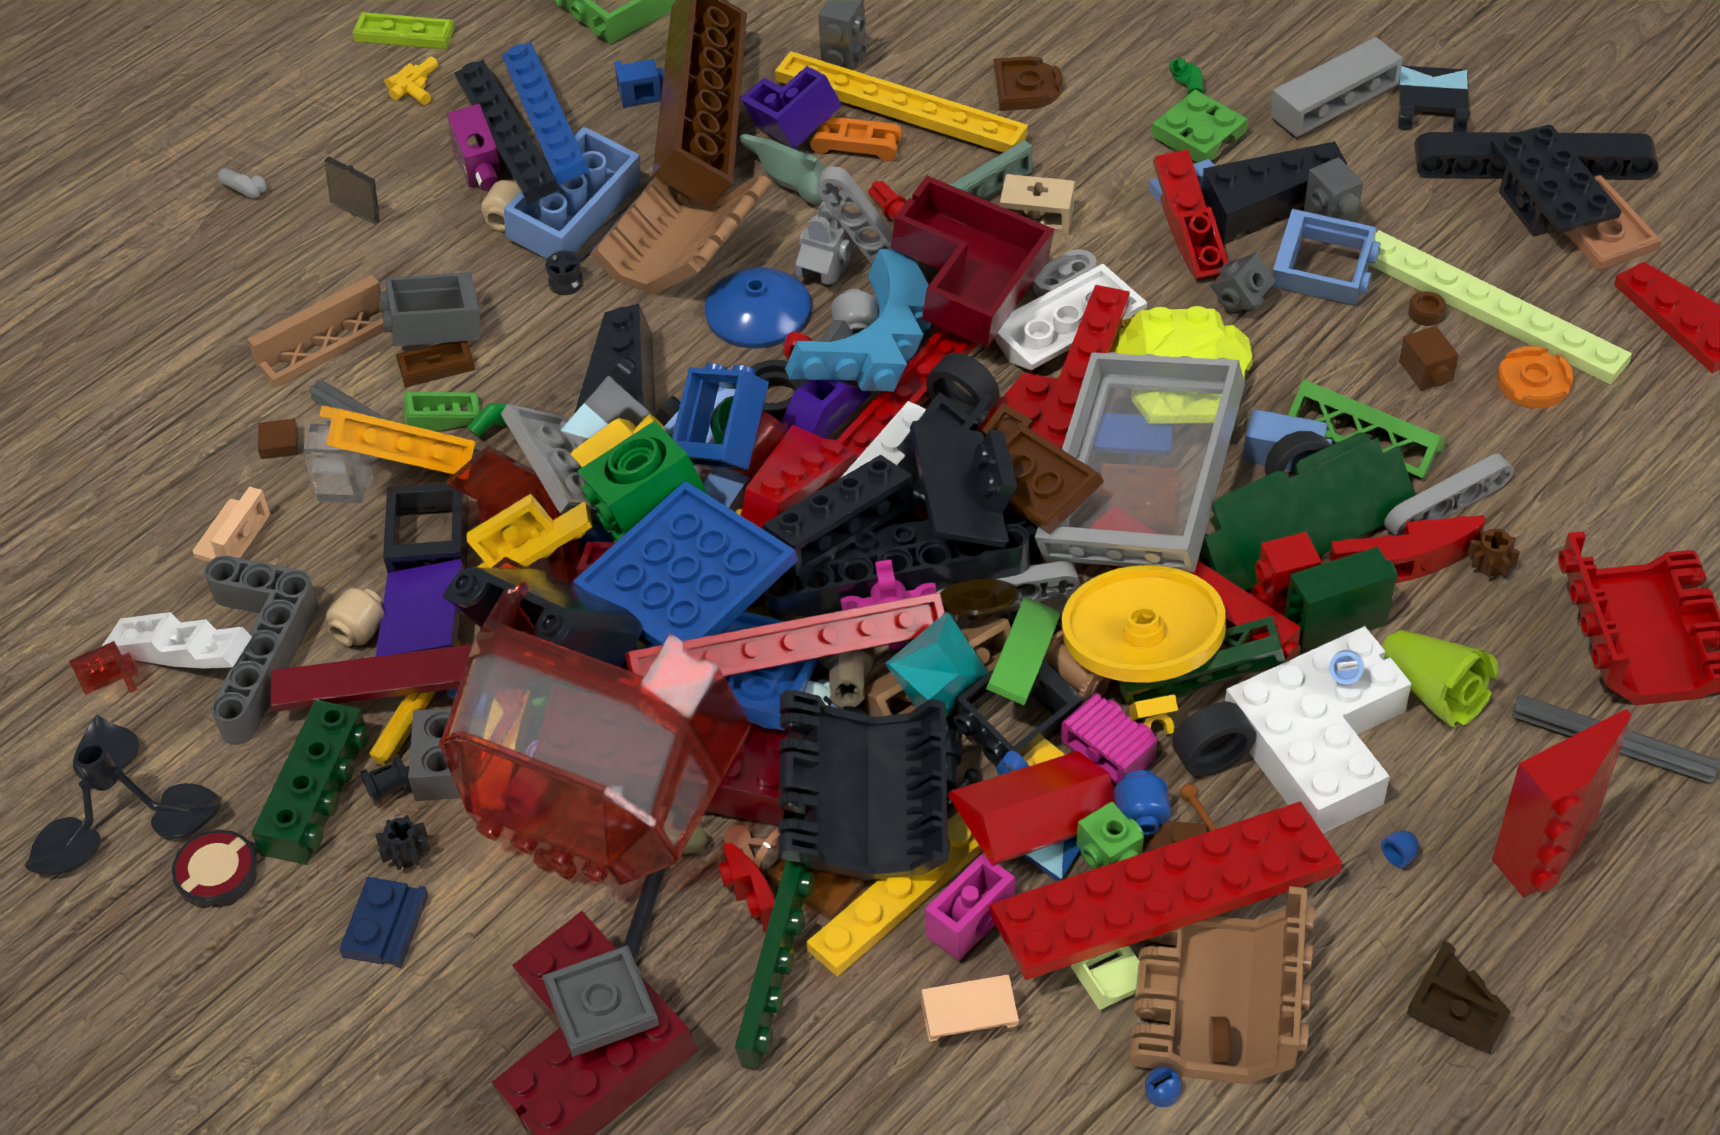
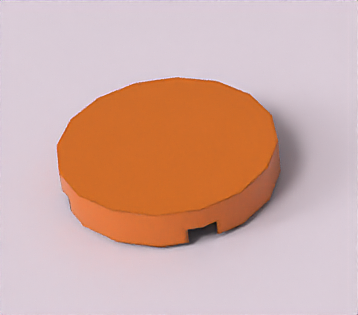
M1524 346L1510 351L1500 363L1497 372L1498 387L1505 397L1518 405L1528 408H1548L1558 405L1568 397L1574 379L1572 367L1564 357L1558 353L1555 357L1548 353V349L1539 346Z

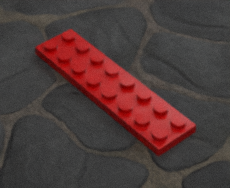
M1300 801L991 903L990 916L1025 980H1029L1288 892L1289 886L1302 887L1341 873L1342 861Z

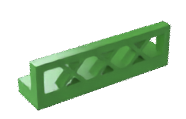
M1304 379L1288 413V416L1298 418L1305 399L1308 397L1319 402L1324 417L1314 421L1328 423L1329 430L1326 431V438L1340 442L1360 432L1366 434L1378 428H1383L1388 431L1393 444L1382 449L1383 453L1396 446L1402 448L1414 442L1424 445L1428 448L1419 468L1406 463L1402 454L1407 472L1425 479L1436 452L1442 453L1448 440L1433 432ZM1327 406L1335 408L1338 411L1329 414ZM1347 413L1353 416L1358 431L1343 437L1337 434L1332 419ZM1361 420L1373 425L1363 428ZM1395 434L1407 439L1398 443Z

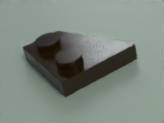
M1444 940L1410 1002L1407 1014L1490 1054L1508 1021L1511 1011L1497 995L1488 991L1484 980L1474 969L1469 972L1455 956L1456 949L1451 943Z

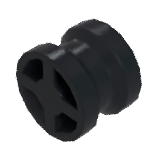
M559 251L547 258L545 267L549 275V287L553 293L566 296L574 294L582 288L584 281L580 271L581 263L575 253Z

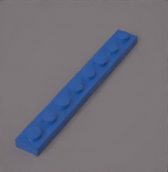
M532 43L518 44L511 47L508 52L501 55L557 184H562L590 172Z

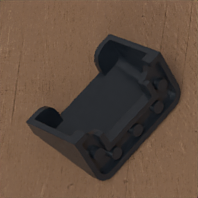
M466 568L452 579L442 595L444 599L498 641L511 639L508 635L514 631L524 630L532 635L535 630L536 639L541 644L555 651L585 676L584 680L590 685L608 691L626 661L625 654L633 650L642 633L640 620L626 608L536 569Z

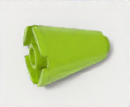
M1399 630L1394 634H1390L1382 644V648L1385 650L1384 660L1391 658L1412 683L1410 690L1434 714L1451 727H1456V722L1462 725L1471 722L1482 711L1492 695V692L1486 688L1490 677L1497 680L1499 673L1498 661L1492 654L1484 650L1406 630Z

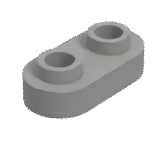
M1075 249L1049 262L1042 268L1034 280L1033 289L1035 294L1041 297L1096 268L1097 261L1095 256L1089 251Z

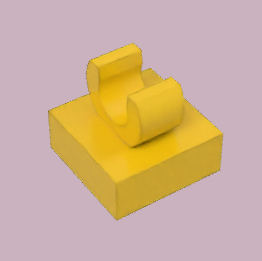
M1175 694L1134 702L1128 706L1132 721L1143 720L1142 723L1150 729L1153 721H1159L1164 727L1165 735H1170L1174 732V723L1168 715L1178 711Z

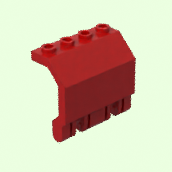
M1584 531L1568 533L1564 549L1560 550L1558 554L1559 568L1562 574H1567L1569 579L1571 602L1573 605H1578L1581 614L1580 626L1584 637H1589L1592 645L1591 657L1593 666L1596 670L1600 669L1605 685L1634 705L1702 699L1710 693L1720 692V652H1717L1720 650V610L1711 589L1698 588L1705 584L1707 577L1697 552L1694 550L1666 552L1648 564L1597 569L1596 564H1593V556L1582 557L1581 555L1586 539Z

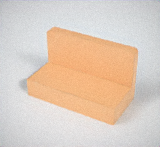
M249 486L240 500L229 499L193 549L194 557L207 562L219 556L241 558L271 515L263 490Z

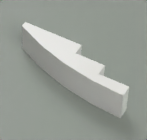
M171 612L120 618L101 646V649L108 654L173 667L229 668L235 665L252 636L243 627L216 630L206 619L180 622Z

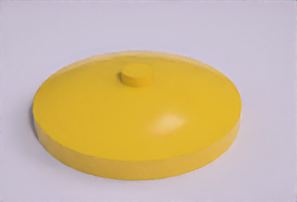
M1129 566L1098 575L1084 583L1071 595L1062 613L1063 639L1071 656L1080 665L1100 676L1124 682L1168 680L1197 669L1218 651L1226 632L1225 607L1217 591L1206 581L1194 574L1166 566Z

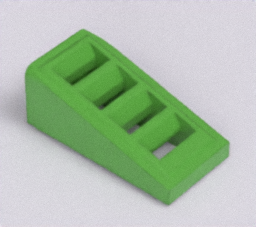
M404 392L402 418L403 424L436 432L468 426L480 413L477 393ZM466 406L467 411H460V407Z

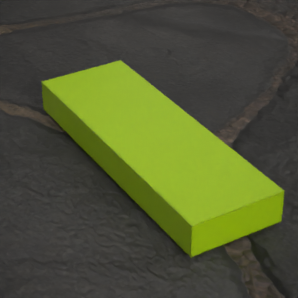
M361 12L352 34L354 42L447 49L455 26L454 21L450 19Z

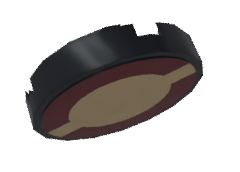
M213 830L201 833L187 841L176 854L172 865L173 882L183 899L197 907L208 908L207 905L218 904L219 907L229 905L244 896L254 884L257 876V855L246 837L234 831Z

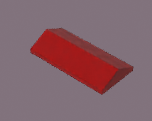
M1079 751L952 790L948 795L991 866L1077 837L1079 821L1110 802L1115 804L1110 774Z

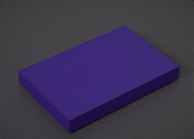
M461 559L387 573L383 601L385 615L380 622L375 657L454 647L457 645L460 611L444 599L442 595L452 579L465 569Z

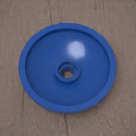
M768 267L746 268L724 277L713 286L705 301V317L711 331L721 340L742 348L758 349L782 344L788 333L800 332L805 327L811 314L810 295L803 283L787 272Z

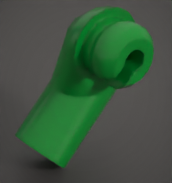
M1183 58L1172 60L1169 70L1177 82L1187 86V95L1194 90L1204 94L1203 74L1200 68L1186 62Z

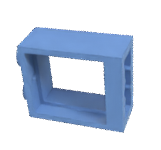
M1292 209L1273 268V277L1276 280L1273 287L1357 306L1360 293L1367 294L1372 276V273L1367 272L1369 263L1377 262L1381 242L1375 241L1376 227ZM1303 237L1361 250L1352 282L1294 270Z

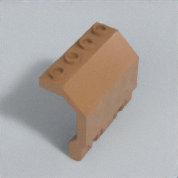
M1289 886L1286 909L1260 920L1214 916L1146 939L1148 942L1175 945L1176 948L1161 946L1141 948L1139 952L1140 962L1138 963L1134 1012L1141 1019L1170 1022V1026L1148 1025L1147 1023L1133 1026L1129 1062L1141 1068L1169 1067L1181 1077L1250 1084L1295 1068L1298 1051H1307L1309 1024L1300 1023L1301 1010H1309L1311 984L1302 983L1303 971H1311L1313 945L1304 944L1305 932H1313L1315 912L1314 906H1306L1307 888ZM1210 1016H1226L1230 1021L1231 1057L1228 1062L1210 1061Z

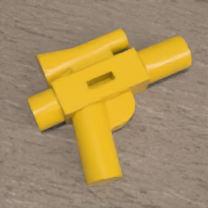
M430 56L419 66L416 64L413 66L409 63L397 74L386 78L384 82L389 89V95L392 99L398 100L402 96L411 95L422 105H427L431 101V95L424 88L426 87L427 76L438 67L437 60Z

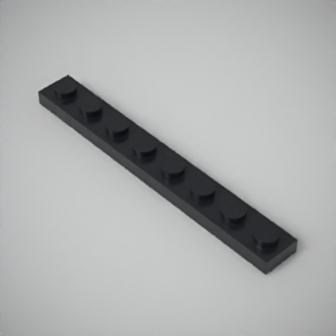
M484 59L479 62H470L464 65L461 70L454 72L458 84L470 105H480L497 151L527 204L559 191L560 189L553 174Z

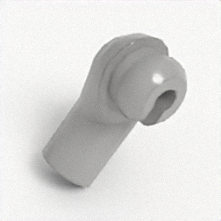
M223 168L218 173V180L221 184L249 198H258L260 193L265 192L267 189L265 180L259 175H255L250 179L248 176L229 168Z

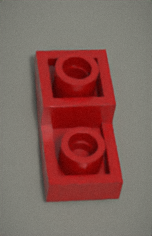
M733 843L723 844L725 861L718 863L724 888L732 886L736 902L746 900L751 919L759 917L764 933L767 931L775 902L773 893L758 867L741 849Z

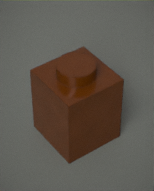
M1437 326L1403 336L1399 363L1420 391L1435 386H1442L1454 379L1458 353Z

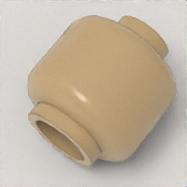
M501 180L494 183L481 204V211L486 223L497 231H505L504 208L520 193L518 186L513 181Z
M350 588L345 590L327 611V630L330 635L344 646H361L366 644L380 629L381 619L385 615L381 607L383 604L381 598L370 589Z

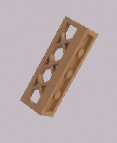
M370 275L247 338L254 363L276 388L384 332L383 318L375 322L365 321L366 317L378 311L381 312L379 295L381 288L379 282L373 275ZM343 329L353 330L352 334L345 338L334 337L337 332ZM312 345L322 346L321 350L314 354L303 353L306 348ZM281 361L291 362L289 367L277 373L271 368V366Z

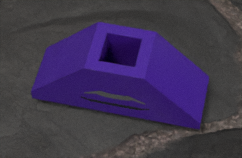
M854 380L805 381L794 392L773 438V444L777 446L792 425L826 439L871 395V391H861L857 381Z

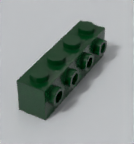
M320 700L314 701L251 832L261 856L307 865L313 850L319 849L323 840L324 826L329 816H333L337 811L339 794L344 783H348L352 778L354 761L359 750H363L368 743L369 728L365 724L360 708Z

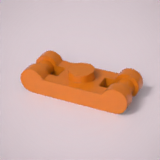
M831 117L815 129L816 133L812 136L810 146L813 151L820 154L826 153L829 150L877 155L881 160L891 161L896 156L897 144L900 142L902 129L893 123Z

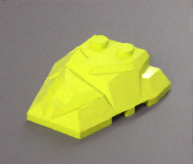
M1194 306L1188 309L1155 307L1151 310H1140L1134 315L1128 327L1119 329L1111 352L1130 355L1152 354L1169 357L1189 356L1192 358L1239 360L1244 379L1245 371L1250 370L1253 357L1249 338L1234 325L1224 326L1220 313L1215 309H1206L1201 306ZM1130 390L1132 392V403L1144 416L1149 425L1214 424L1221 395Z

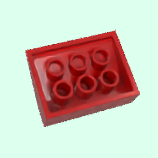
M1627 709L1519 763L1492 861L1523 898L1537 890L1539 892L1548 891L1558 883L1562 872L1598 816L1632 714Z

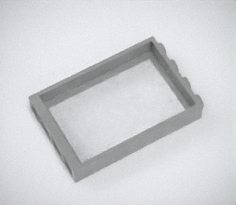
M1115 352L1091 353L1062 450L1099 472L1104 483L1050 534L1038 527L1035 539L1044 560L1123 567L1156 565L1195 573L1245 386L1239 360L1192 358L1189 356L1169 357L1152 354L1130 355Z

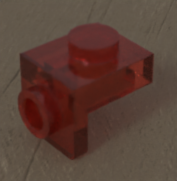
M115 641L88 651L69 661L85 695L120 679H123L129 693L137 690L132 676L139 674L129 652L121 655Z

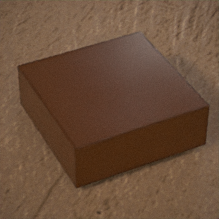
M295 418L258 423V452L260 458L298 454V426Z

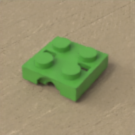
M1194 90L1152 123V137L1177 151L1188 149L1191 159L1198 163L1207 159L1212 161L1216 157L1222 142L1227 143L1231 139L1236 141L1247 132L1248 119L1201 92Z

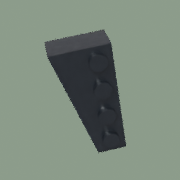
M1336 142L1203 168L1201 191L1206 207H1211L1223 245L1234 241L1235 235L1246 231L1248 234L1261 230V224L1276 219L1280 222L1289 218L1292 209H1304L1309 169L1338 157L1347 165Z

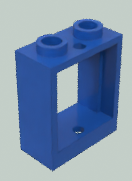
M706 363L705 368L689 367L672 439L688 454L693 465L748 470L769 384L768 381L755 376V369L743 365H733V369L728 370L724 366L713 363ZM718 389H735L722 445L706 443Z

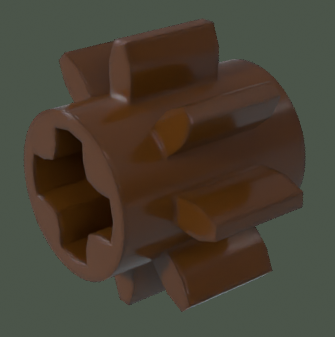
M1499 528L1490 529L1486 532L1480 530L1478 540H1471L1468 554L1474 556L1471 567L1477 568L1488 577L1500 574L1508 575L1510 565H1517L1520 553L1519 550L1514 549L1516 538L1510 537L1507 532Z

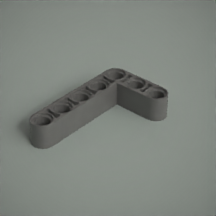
M219 556L210 560L204 569L214 601L224 607L259 613L249 633L252 636L251 640L235 665L231 667L211 708L222 739L231 745L246 743L255 735L271 703L272 670L289 668L319 605L310 576L302 570L232 556Z

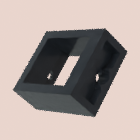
M463 481L387 487L383 551L387 573L461 559L465 569L467 568L469 504ZM452 512L451 541L399 545L401 515Z
M1043 659L1030 692L1053 715L1015 746L977 711L978 708L996 695V693L986 689L993 670L956 698L952 718L962 734L971 736L982 747L984 755L990 762L999 764L1009 751H1015L1023 757L1044 738L1050 740L1062 730V722L1081 706L1084 698Z

